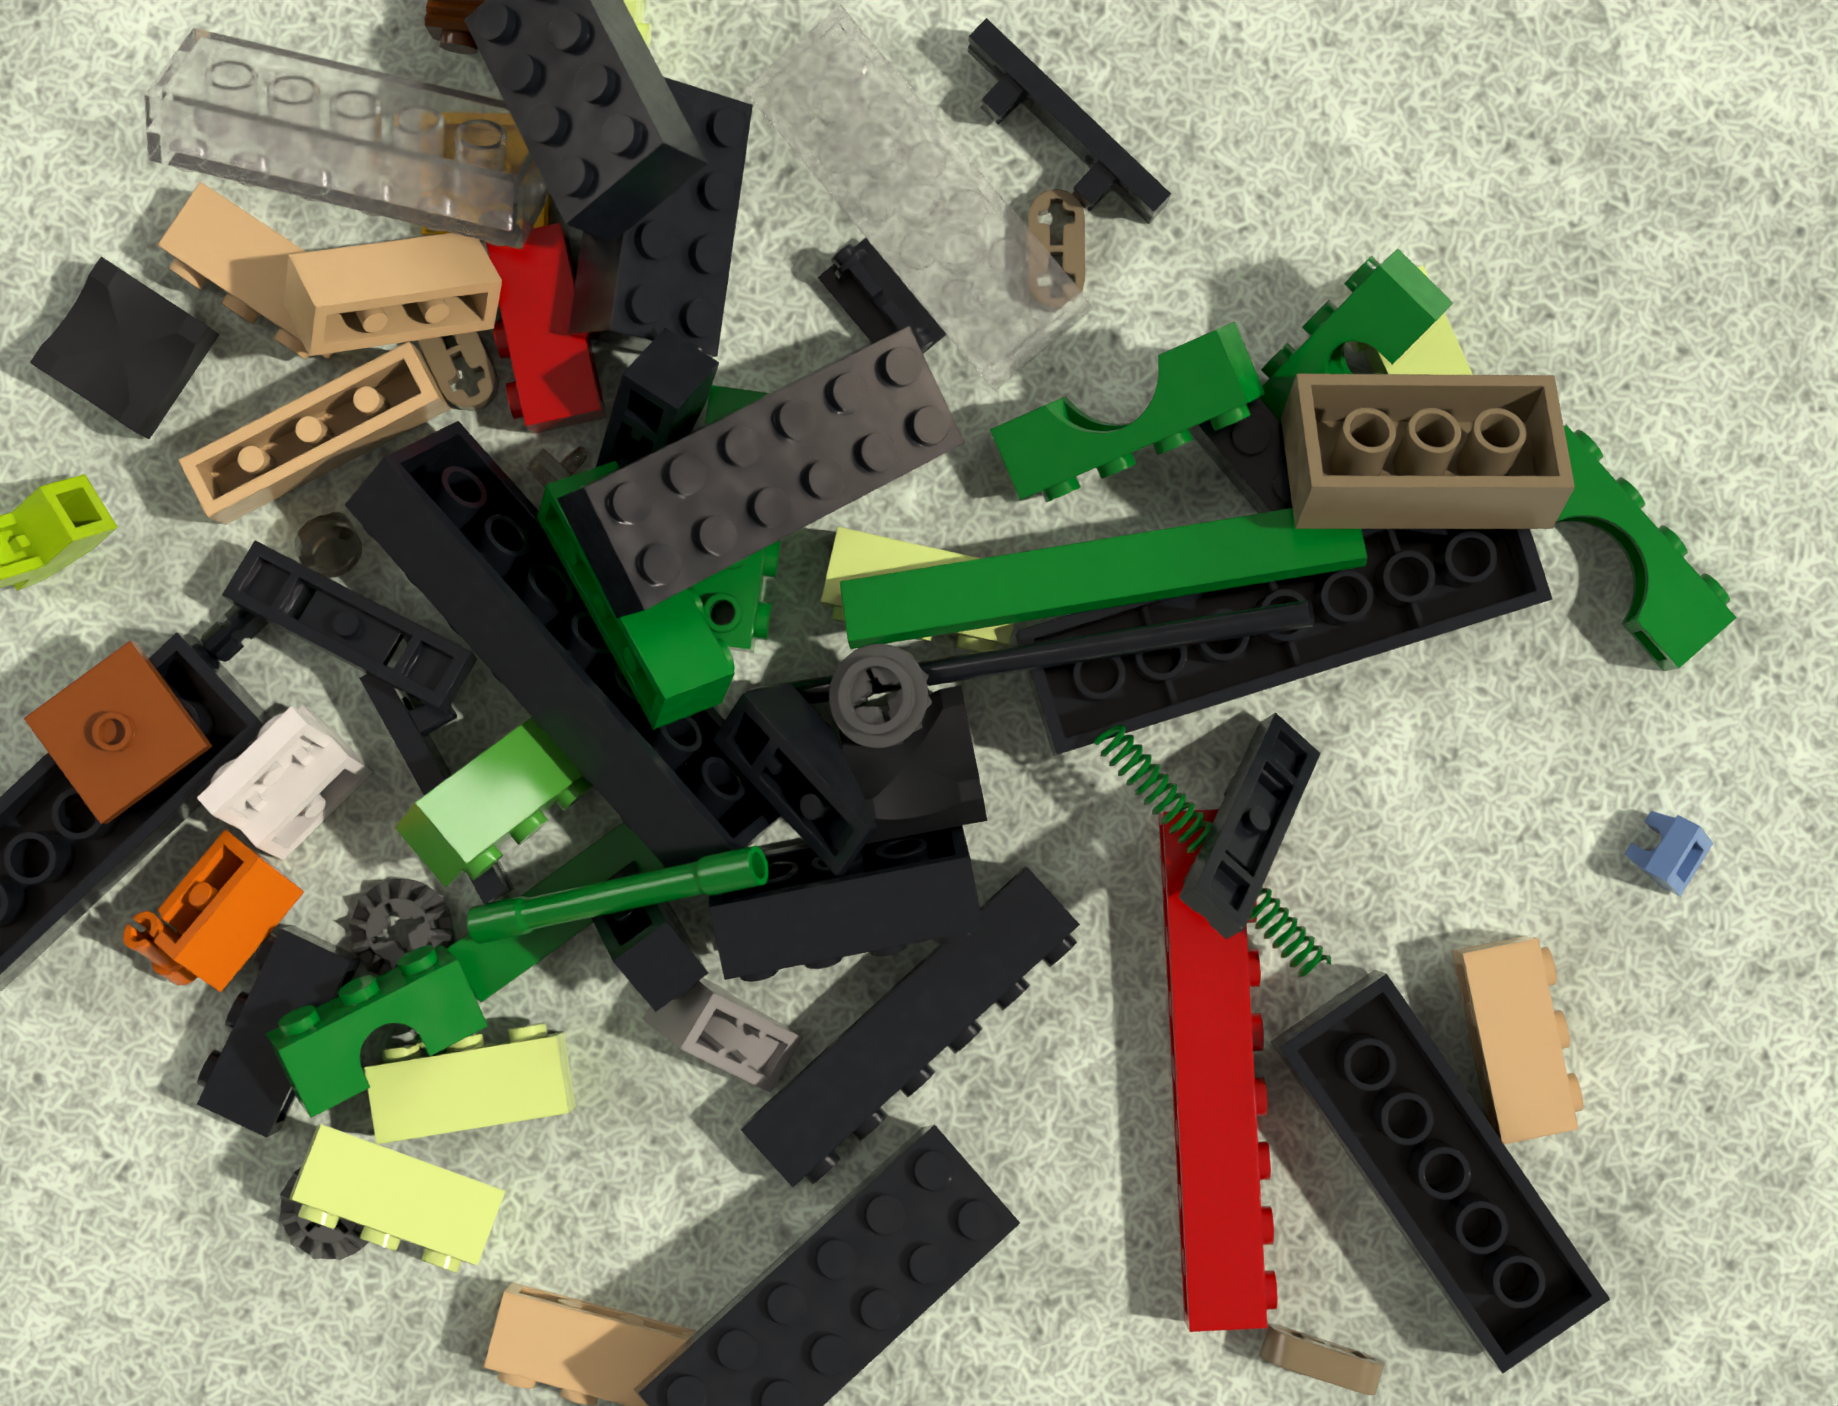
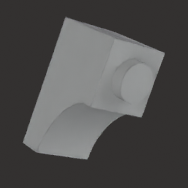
M705 978L696 982L686 995L670 1001L657 1012L650 1006L642 1018L679 1049L770 1093L803 1039L802 1036L791 1028L758 1011L721 986Z

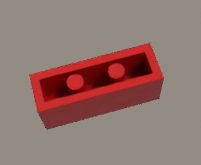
M556 223L486 238L489 258L502 279L499 296L502 319L495 321L493 332L500 358L511 357L516 381L506 383V392L514 421L524 419L525 426L535 434L607 418L591 340L568 334L576 271L568 234L562 224Z

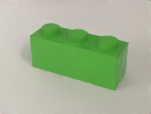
M531 717L417 800L395 826V829L446 888L465 872L472 880L480 877L502 858L503 854L499 851V846L511 837L518 845H521L549 821L543 814L546 810L557 803L565 811L582 798L593 785L580 774L572 761L549 735L538 727L533 717Z

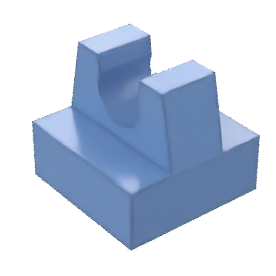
M1651 811L1644 822L1653 831L1661 834L1660 844L1653 850H1644L1631 843L1625 855L1659 886L1681 897L1712 847L1713 842L1699 825L1680 815L1674 818Z

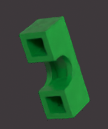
M1398 248L1381 264L1373 256H1370L1344 283L1352 294L1338 308L1328 300L1302 326V329L1310 337L1297 351L1289 343H1286L1261 369L1269 379L1262 386L1265 394L1259 398L1281 422V415L1296 374H1353L1347 366L1344 355L1345 344L1351 341L1369 344L1393 365L1445 313L1453 302Z
M442 944L435 948L431 945H426L409 951L397 961L398 967L376 978L373 975L356 978L340 988L338 991L339 997L317 1008L313 1005L297 1008L279 1020L278 1028L266 1033L297 1100L310 1118L370 1088L361 1067L360 1052L365 1039L378 1027L390 1023L407 1025L414 1040L429 1056L488 1027L458 959Z

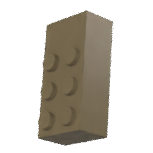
M1296 374L1281 415L1295 529H1553L1575 488L1555 375Z

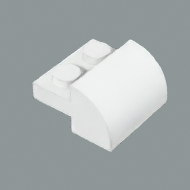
M304 705L299 709L290 706L283 714L276 715L268 720L260 729L257 736L258 739L237 759L222 765L213 775L211 784L197 797L212 816L240 829L256 848L281 860H284L374 772L329 725Z

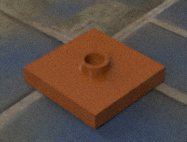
M131 640L24 718L100 824H108L212 747L137 642Z

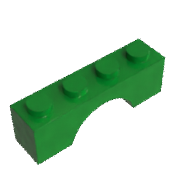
M1232 322L1158 355V381L1155 393L1145 411L1133 422L1114 424L1099 421L1082 412L1065 396L991 428L990 432L1020 500L1041 492L1045 502H1049L1081 488L1076 477L1096 468L1100 478L1103 479L1137 464L1132 452L1153 444L1157 455H1160L1192 441L1193 438L1189 428L1210 419L1214 431L1250 416L1247 403L1261 397L1265 392L1235 322Z
M1566 424L1564 425L1575 488L1556 523L1579 522L1588 524L1607 533L1618 543L1630 563L1633 575V596L1622 625L1663 671L1679 669L1737 618L1726 606L1730 602V597L1713 577L1706 573L1700 576L1686 561L1684 556L1688 554L1687 548L1672 530L1664 525L1657 528L1641 510L1645 506V501L1637 489L1622 477L1615 480L1599 462L1603 458V454L1597 444L1585 432L1579 429L1573 432Z

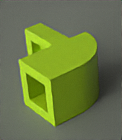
M86 474L39 486L12 512L0 515V588L13 585L16 591H19L47 579L92 551L118 528Z

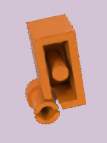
M225 829L157 909L161 919L175 929L160 920L156 914L150 911H142L136 914L133 919L145 927V930L140 932L128 923L123 933V942L129 949L137 951L149 959L154 971L177 986L187 985L199 977L219 992H222L277 924L285 917L304 891L270 862Z

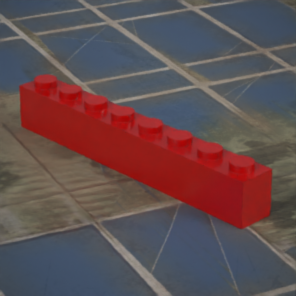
M1219 809L1194 810V812H1202L1203 821L1213 823ZM1187 811L1179 812L1167 824H1161V819L1168 812H1160L1158 820L1184 1322L1189 1332L1268 1328L1267 1310L1277 1309L1278 1296L1275 1271L1265 1270L1263 1245L1274 1244V1221L1271 1206H1261L1260 1180H1270L1271 1162L1268 1142H1258L1257 1116L1267 1115L1266 1082L1264 1077H1255L1253 1052L1264 1050L1263 1020L1261 1013H1251L1250 987H1260V958L1257 948L1248 949L1247 923H1256L1257 916L1247 921L1244 930L1225 939L1210 926L1205 917L1193 911L1179 898L1184 886L1183 880L1190 865L1195 862V857L1199 854L1203 843L1192 853H1187V847L1201 836L1206 827L1195 832L1186 842L1178 843V838L1190 829L1197 818L1184 824L1175 834H1170V828Z

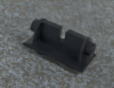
M864 238L855 247L849 244L841 249L831 260L834 264L818 276L820 282L870 342L910 326L924 354L947 335L867 238Z

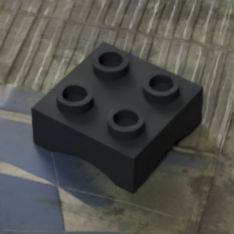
M101 256L89 273L86 283L71 310L52 335L40 346L30 363L135 433L150 439L220 334Z
M961 685L939 689L928 695L932 704L926 709L921 721L922 728L913 732L901 745L885 748L866 747L852 741L838 727L844 756L877 825V829L866 844L987 821ZM886 705V706H865V707H881V708L885 711V714H886V715H889V714H888V711H890L889 705Z

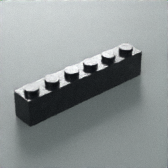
M1025 866L980 907L984 930L970 932L966 939L956 943L939 944L743 1124L741 1131L792 1187L804 1177L812 1185L822 1178L841 1159L834 1149L852 1133L859 1141L869 1135L888 1116L882 1109V1105L899 1090L907 1098L911 1096L936 1072L928 1064L947 1046L954 1054L964 1048L983 1029L976 1019L994 1003L1002 1011L1006 1009L1030 986L1023 976L1041 960L1048 967H1051L1077 943V940L1070 933L1080 924L1028 867Z

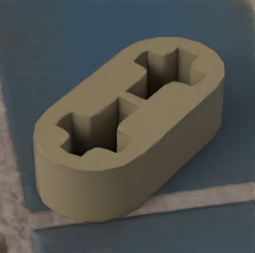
M1052 189L1038 195L1030 205L1027 219V287L1029 296L1037 306L1046 311L1060 312L1075 305L1083 292L1085 282V215L1082 204L1073 194L1066 190ZM1053 203L1062 204L1063 214L1073 216L1074 223L1065 224L1063 227L1062 245H1050L1049 225L1038 222V216L1048 214L1050 204ZM1050 256H1062V275L1066 278H1073L1074 286L1065 287L1062 298L1058 299L1050 298L1048 287L1038 285V278L1048 276Z
M478 331L454 335L458 345L448 349L442 337L417 340L441 392L451 404L461 410L475 411L485 408L494 400L498 393L499 378ZM462 356L475 373L483 370L485 373V378L477 382L480 393L473 397H470L463 389L457 391L453 389V384L461 380L454 360Z
M1269 1324L1259 1355L1262 1359L1282 1368L1367 1395L1376 1394L1385 1366L1382 1360L1364 1352L1276 1324Z

